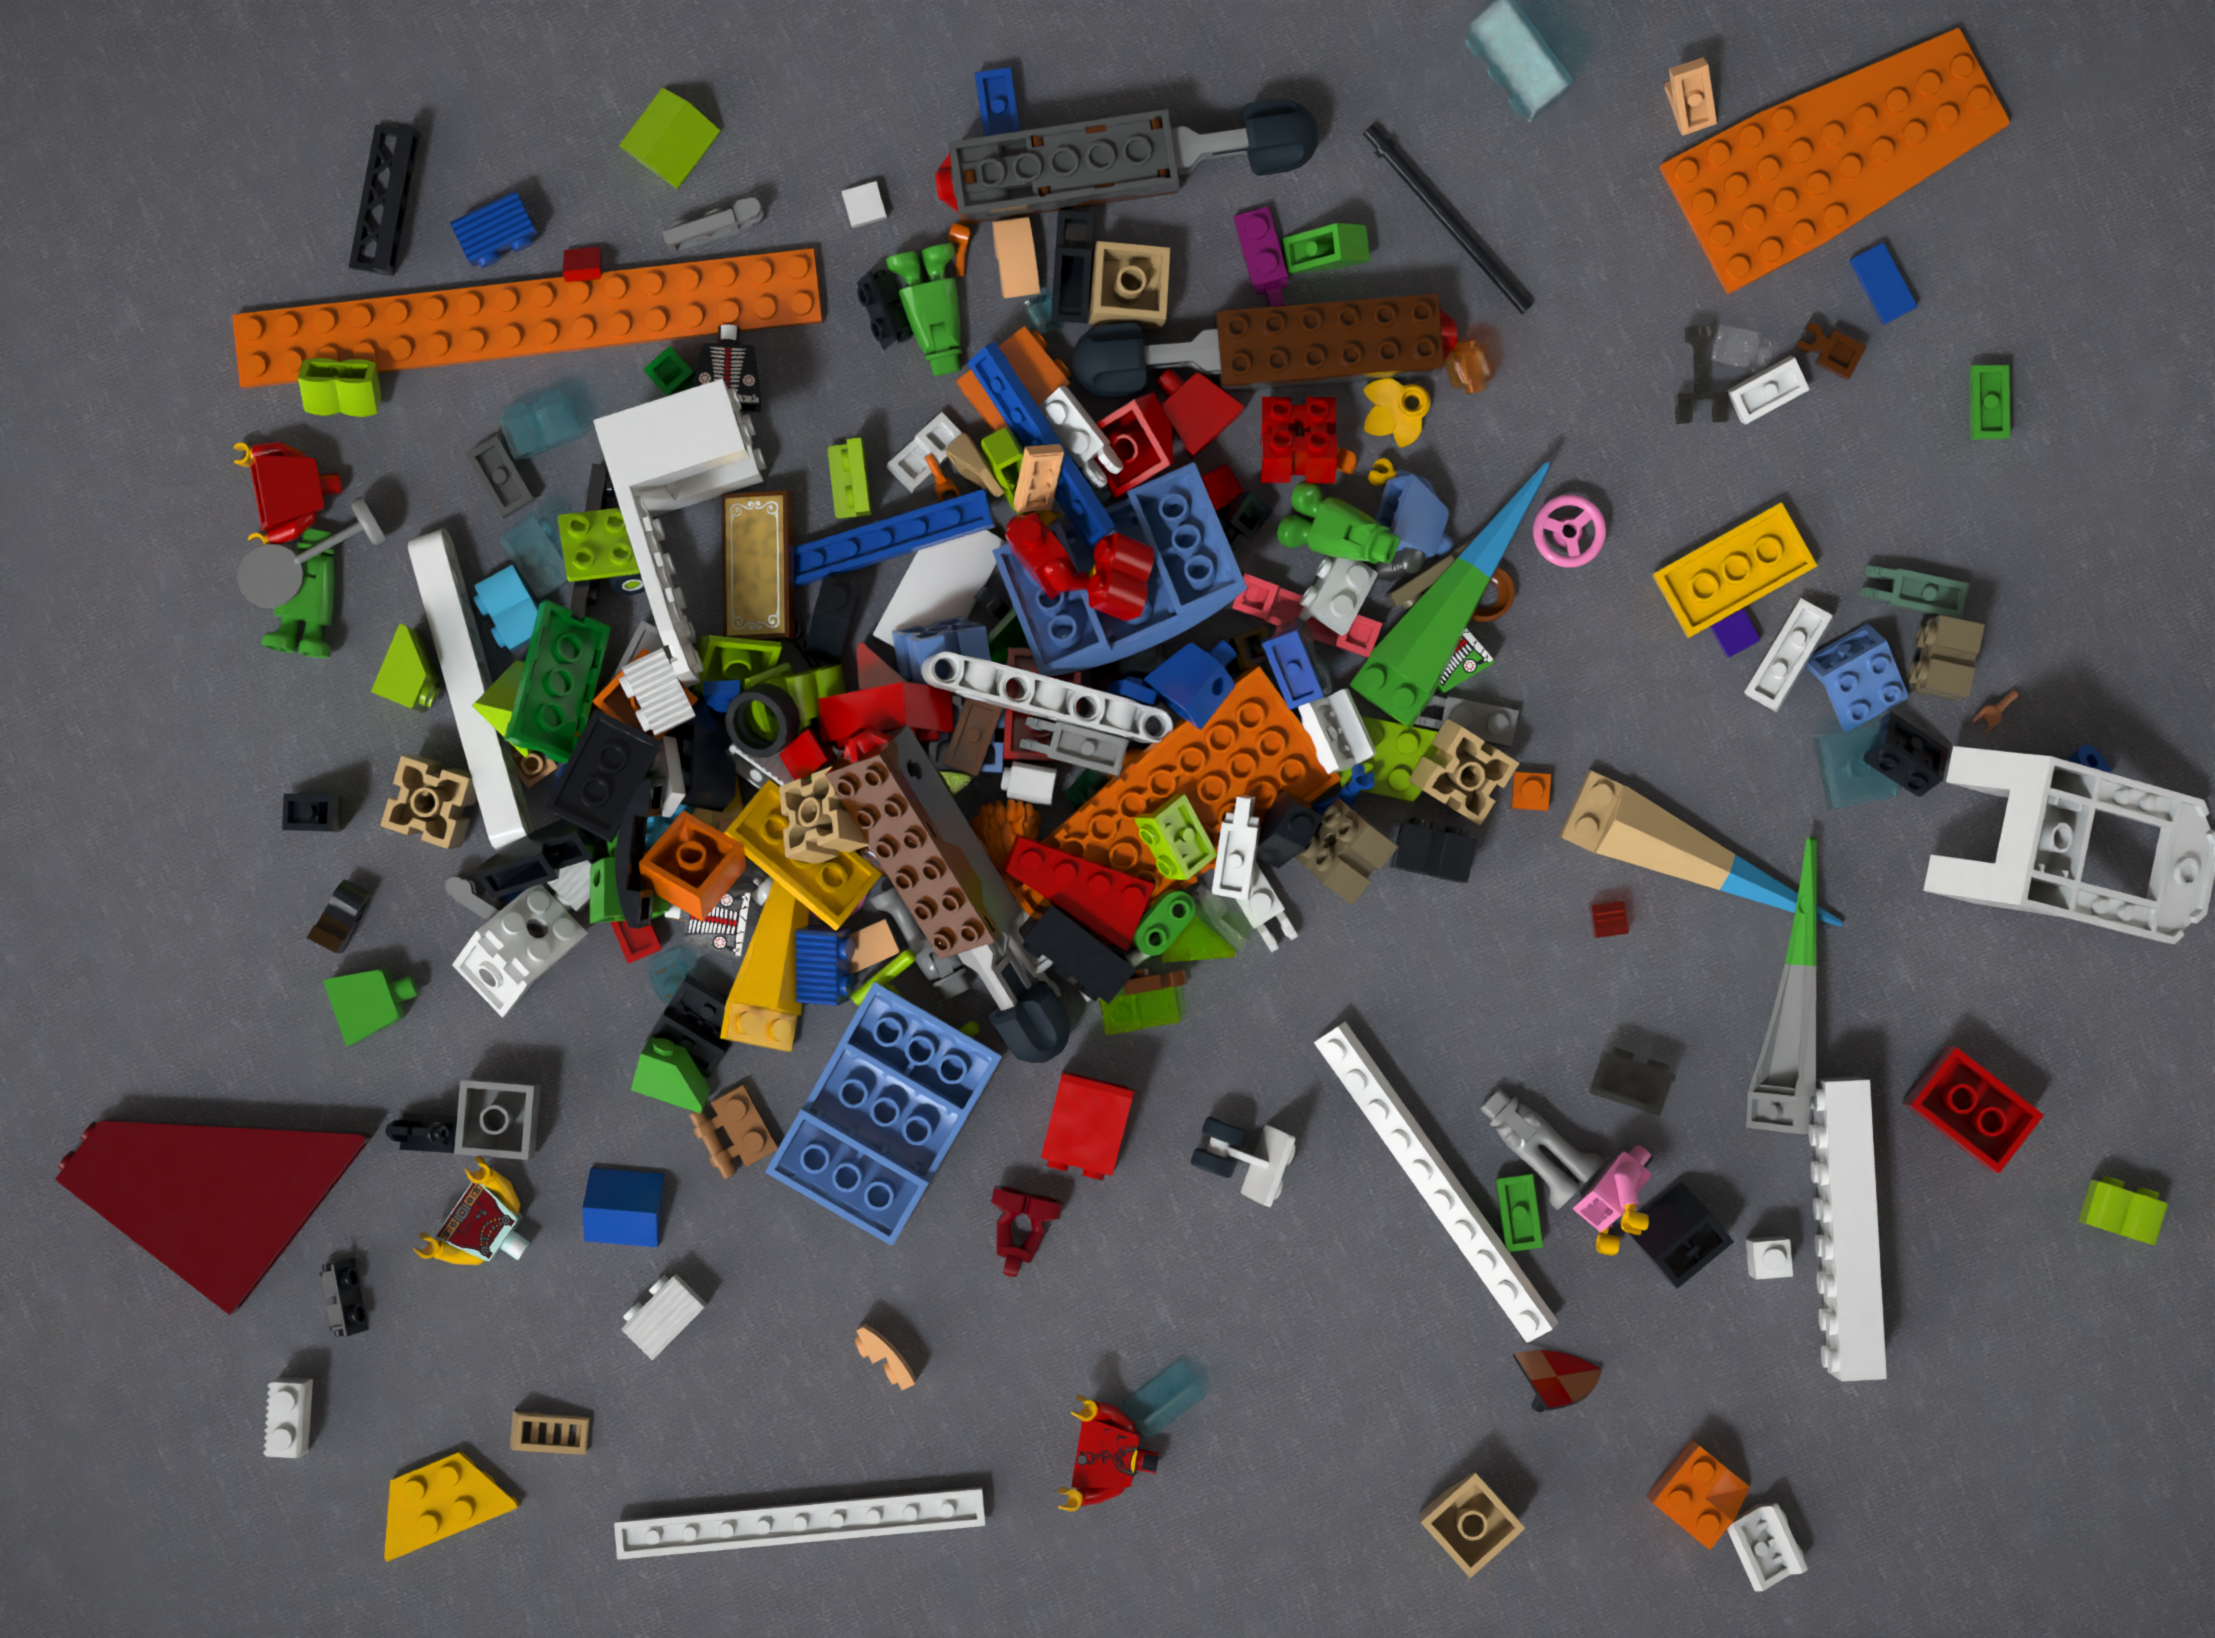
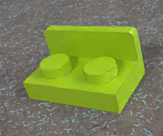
M862 438L846 439L847 444L829 446L827 450L836 518L846 519L871 516V499L865 448Z
M1176 793L1153 813L1139 814L1134 818L1139 828L1141 839L1149 846L1156 859L1157 869L1167 879L1189 880L1217 857L1216 850L1185 794Z

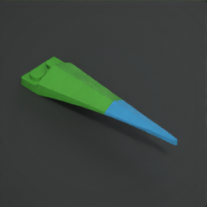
M1549 462L1544 463L1373 649L1369 659L1349 684L1354 692L1409 729L1413 726L1432 700L1478 603L1550 470Z

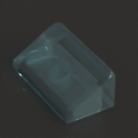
M1179 1360L1123 1402L1122 1405L1139 1430L1150 1439L1202 1400L1206 1393L1184 1363Z

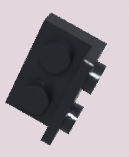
M1891 711L1882 718L1877 744L1864 754L1863 761L1914 795L1921 797L1943 781L1948 748Z

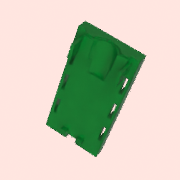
M546 600L539 605L511 719L507 724L504 740L520 748L540 751L548 755V758L553 761L567 764L588 723L611 626L586 616L579 620L571 618L572 610Z

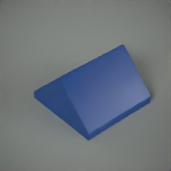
M591 1167L582 1207L584 1241L658 1247L665 1173Z

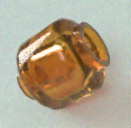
M1478 338L1457 342V345L1447 355L1444 362L1451 387L1456 389L1464 388L1466 395L1486 390L1485 382L1492 380L1495 376V367L1490 348L1486 343H1479Z

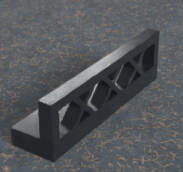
M375 124L349 262L350 269L394 277L420 133L413 126L399 124V128ZM383 135L397 137L394 155L388 160L380 150ZM380 156L384 163L377 167ZM388 168L390 176L387 192L380 195L374 187L375 177ZM372 192L377 198L373 202H371ZM381 204L383 206V214L380 228L373 231L367 222L368 213ZM367 228L370 235L364 238L365 229ZM375 240L377 246L373 264L360 262L362 248Z

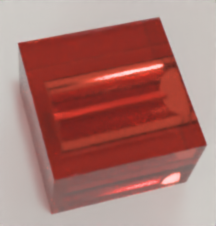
M1624 901L1589 905L1593 938L1629 934Z

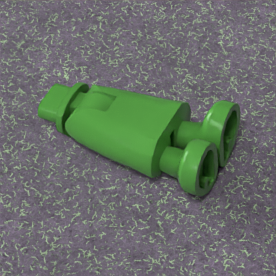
M953 243L936 245L921 251L923 263L930 281L928 283L922 282L918 252H905L886 258L888 269L901 275L907 288L899 290L900 298L915 339L924 355H927L925 356V362H930L933 377L962 371L958 356L962 354V350L959 348L961 344V324L955 278L946 279L945 275L946 265L955 255Z
M1302 481L1296 485L1291 497L1293 508L1297 512L1315 519L1312 523L1296 515L1285 517L1277 531L1280 544L1293 549L1308 544L1312 551L1320 554L1354 561H1369L1373 564L1379 561L1388 564L1393 560L1400 543V538L1392 534L1389 527L1381 525L1370 515L1333 496L1325 499L1321 488L1316 483H1305V481Z
M309 528L303 533L302 543H297V550L294 554L297 556L334 534ZM329 548L301 563L304 571L303 585L296 597L287 604L274 609L273 615L282 618L281 624L276 631L267 632L263 635L262 647L294 654L298 623L304 620L306 624L299 643L298 654L313 658L330 659L332 649L322 638V626H331L335 590L333 556L335 555V550Z

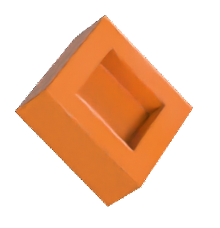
M1514 772L1510 809L1549 811L1551 774Z

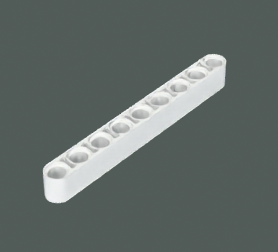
M443 528L410 539L408 541V550L486 831L492 846L496 850H500L534 832L510 743L505 741L504 737L472 707L493 682L455 546L450 534Z

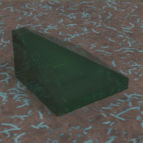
M1087 768L1065 794L1077 811L1106 783Z

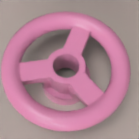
M1573 494L1560 495L1546 502L1538 511L1533 523V538L1537 549L1549 562L1561 567H1578L1590 562L1601 551L1606 538V524L1602 513L1590 500ZM1566 505L1577 506L1584 510L1575 519L1563 518L1557 521L1548 517L1555 509ZM1592 519L1595 525L1594 540L1591 546L1580 554L1578 542L1582 538V527ZM1566 525L1573 527L1575 531L1574 537H1565L1562 532L1563 527ZM1544 529L1552 531L1553 540L1560 547L1567 548L1568 556L1557 554L1548 546L1544 537Z

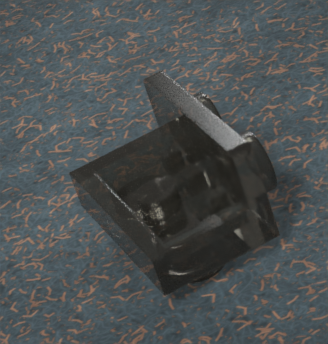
M1613 1047L1612 1053L1602 1051L1588 1093L1661 1116L1671 1082H1675L1676 1079L1675 1074L1668 1072L1670 1065L1648 1058L1646 1065L1632 1061L1634 1053Z

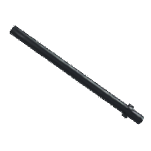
M1374 124L1369 127L1363 135L1376 149L1375 154L1379 159L1383 157L1521 315L1533 306L1532 303L1394 148L1395 142L1391 138L1387 140Z

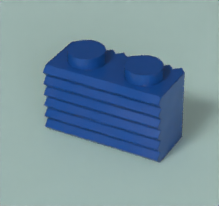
M517 191L450 222L467 260L473 267L478 265L481 268L489 267L501 260L500 254L511 249L514 252L525 250L534 244L532 239L539 236L527 208Z
M807 925L797 929L795 933V942L797 944L795 947L797 951L795 955L797 958L795 962L797 966L795 969L797 973L795 977L797 980L795 984L797 987L795 991L797 994L796 1002L838 1006L849 1001L855 987L854 977L852 974H849V960L852 959L855 950L854 941L852 938H849V927H839L835 931L830 926Z

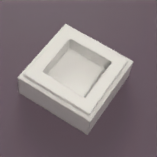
M877 181L841 191L852 228L887 219Z

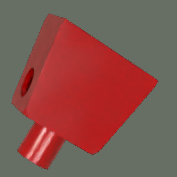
M1170 368L1155 382L1169 397L1161 406L1172 424L1173 433L1192 460L1244 411V407L1199 372H1196L1189 380L1184 382Z

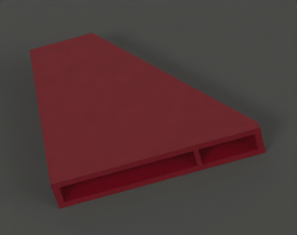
M106 1119L99 1121V1123L94 1121L85 1129L80 1137L84 1142L76 1152L71 1150L61 1160L57 1167L61 1172L54 1180L228 1315H232L243 1306L373 1137L367 1132Z

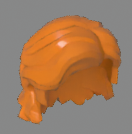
M1013 799L1007 800L1006 808L1000 800L996 801L995 805L990 802L988 805H982L979 816L971 819V824L974 826L973 830L989 851L987 855L1001 877L1007 873L1004 869V864L1017 833L1037 840L1041 814L1034 810L1030 803L1025 804L1021 800L1015 803Z

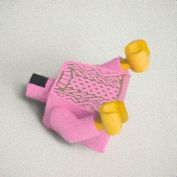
M1635 1145L1629 1153L1622 1151L1614 1158L1572 1208L1593 1225L1595 1229L1599 1230L1595 1246L1600 1254L1614 1256L1618 1253L1620 1237L1609 1235L1608 1231L1609 1227H1613L1612 1223L1622 1214L1621 1228L1625 1232L1641 1235L1642 1230L1648 1228V1215L1636 1212V1207L1639 1205L1637 1194L1652 1176L1651 1172L1646 1169L1652 1160V1155L1639 1145Z

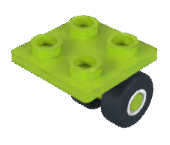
M620 508L561 514L558 516L564 564L569 582L609 577L611 589L618 594L635 595L646 591Z

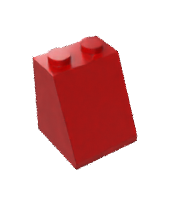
M1063 1070L1041 1158L1048 1160L1046 1166L1062 1171H1068L1069 1165L1082 1168L1083 1176L1098 1180H1104L1105 1174L1112 1176L1133 1099L1134 1088Z

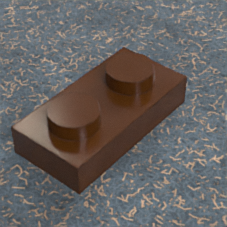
M966 698L943 765L978 777L1003 707Z

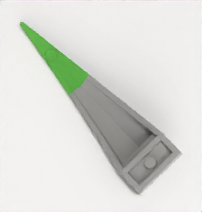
M1808 836L1806 840L1797 905L1784 969L1768 1030L1748 1089L1746 1128L1809 1134L1810 1097H1816V837Z

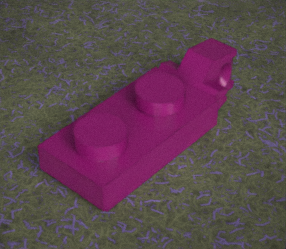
M1269 206L1233 216L1252 289L1255 288L1256 295L1265 293L1269 307L1285 306L1281 289L1289 287L1287 281L1288 274Z

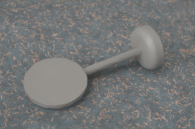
M360 496L351 503L352 510L359 522L297 556L292 550L281 545L266 544L254 548L243 558L238 567L237 582L240 592L250 603L261 608H276L285 605L297 596L303 585L304 571L301 563L362 530L365 531L369 540L374 545H381L387 539L364 499Z

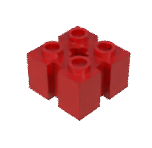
M1262 397L1260 418L1262 446L1261 483H1291V475H1305V483H1335L1337 467V434H1335L1336 397H1306V405H1292L1291 397Z

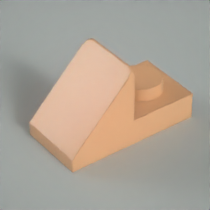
M1704 57L1670 68V81L1666 82L1664 86L1681 134L1684 136L1717 124L1709 65Z

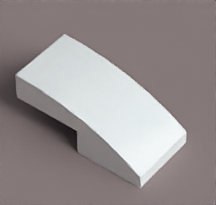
M941 412L916 434L911 443L887 464V468L913 493L932 475L924 456L933 453L940 467L948 459L944 449L959 437L962 432Z

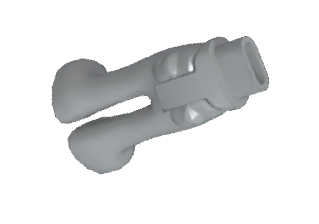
M895 886L870 899L877 910L885 911L892 915L902 931L909 949L915 953L917 965L924 975L932 981V988H938L944 1001L970 988L963 974L967 970L965 967H961L962 961L959 956L955 954L939 959Z
M1499 1088L1480 1110L1492 1120L1489 1123L1492 1127L1497 1126L1495 1129L1506 1145L1529 1164L1548 1184L1550 1188L1549 1202L1558 1210L1581 1186L1541 1152L1539 1145L1548 1148L1582 1184L1597 1171L1605 1160L1597 1153H1582L1576 1150L1538 1113L1522 1103L1518 1104L1519 1099L1516 1096L1511 1099Z

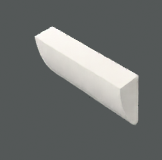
M984 530L919 550L872 635L894 647L892 631L914 626H927L936 621L958 616L967 619L977 602L974 596L982 587H985L997 565L992 550L1004 546L1008 542Z

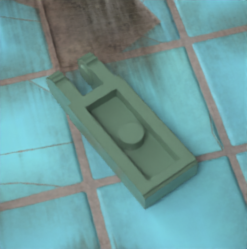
M1866 565V575L1876 579L1893 581L1890 592L1867 587L1861 589V597L1888 602L1887 605L1962 619L1969 588L1968 583L1900 568L1892 570Z

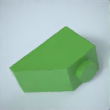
M1335 223L1283 238L1287 274L1343 269L1370 261L1366 225Z
M649 1037L640 1054L631 1090L701 1114L710 1096L711 1089L684 1047L675 1045L668 1039Z

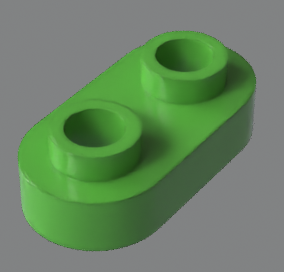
M1179 889L1165 891L1140 919L1133 936L1135 946L1144 954L1150 956L1160 955L1165 952L1194 917L1195 903L1192 897ZM1176 904H1182V912L1179 915H1173V907ZM1153 932H1158V941L1156 943L1150 944V934Z

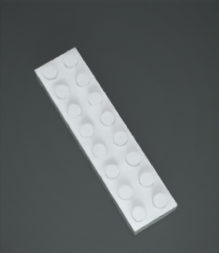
M1860 1077L1816 1079V1097H1810V1109H1813L1814 1124H1809V1142L1811 1146H1815L1816 1161H1811V1179L1813 1183H1817L1818 1198H1813L1814 1219L1819 1220L1820 1235H1815L1816 1256L1822 1259V1271L1817 1272V1289L1819 1294L1824 1295V1308L1819 1309V1325L1821 1331H1826V1345L1821 1346V1362L1823 1368H1828V1373L1840 1381L1887 1379L1870 1080Z

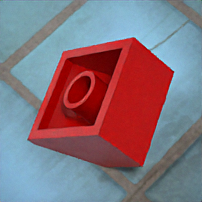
M1154 392L1134 399L1096 423L1111 442L1109 444L1124 465L1119 473L1114 474L1105 468V465L1098 459V455L1093 458L1107 476L1108 482L1106 484L1114 498L1121 496L1174 463L1172 424Z

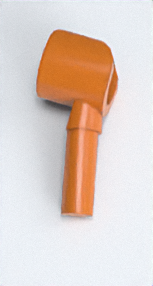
M957 223L952 224L948 241L958 244L955 276H964L965 253L971 239V231L968 227Z
M1337 446L1338 458L1336 469L1352 475L1358 462L1355 454L1350 450Z
M933 453L924 456L936 481L934 491L939 501H944L942 495L949 489L953 490L955 495L959 497L960 493L953 480L946 478L944 473H942Z

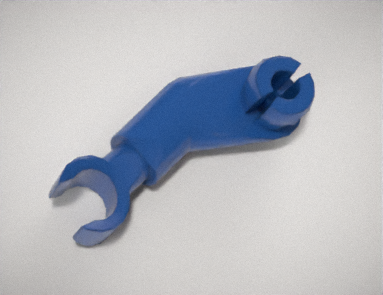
M1354 765L1351 770L1352 781L1347 782L1338 794L1314 806L1323 814L1339 798L1351 807L1360 796L1361 789L1368 790L1374 787V773L1369 772L1365 775V767L1363 765ZM1321 822L1316 831L1322 827L1323 824Z

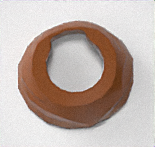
M1497 567L1490 580L1498 591L1496 603L1486 609L1476 607L1471 620L1475 622L1495 621L1508 612L1514 603L1515 587L1513 579L1505 570Z

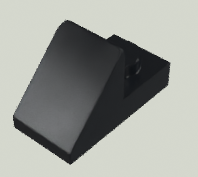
M284 793L282 830L341 832V795Z

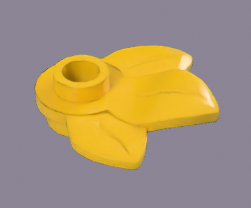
M1383 378L1369 383L1363 389V392L1375 406L1366 418L1364 431L1374 436L1393 434L1400 448L1416 441L1422 431L1421 418L1427 414L1431 403L1426 389L1417 384L1402 386L1391 378ZM1410 396L1415 397L1419 402L1416 409L1407 408L1405 399Z

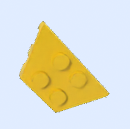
M458 1451L390 1480L384 1558L388 1562L514 1510L520 1504L515 1497H510L502 1490L490 1475L477 1468L474 1461L465 1453Z

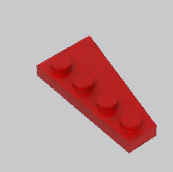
M1018 833L1004 864L1006 872L1125 951L1130 946L1155 885L1151 880Z

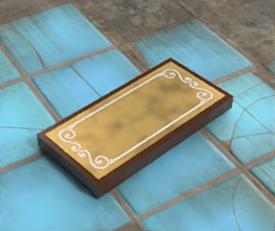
M793 491L721 494L723 637L752 640L795 638Z

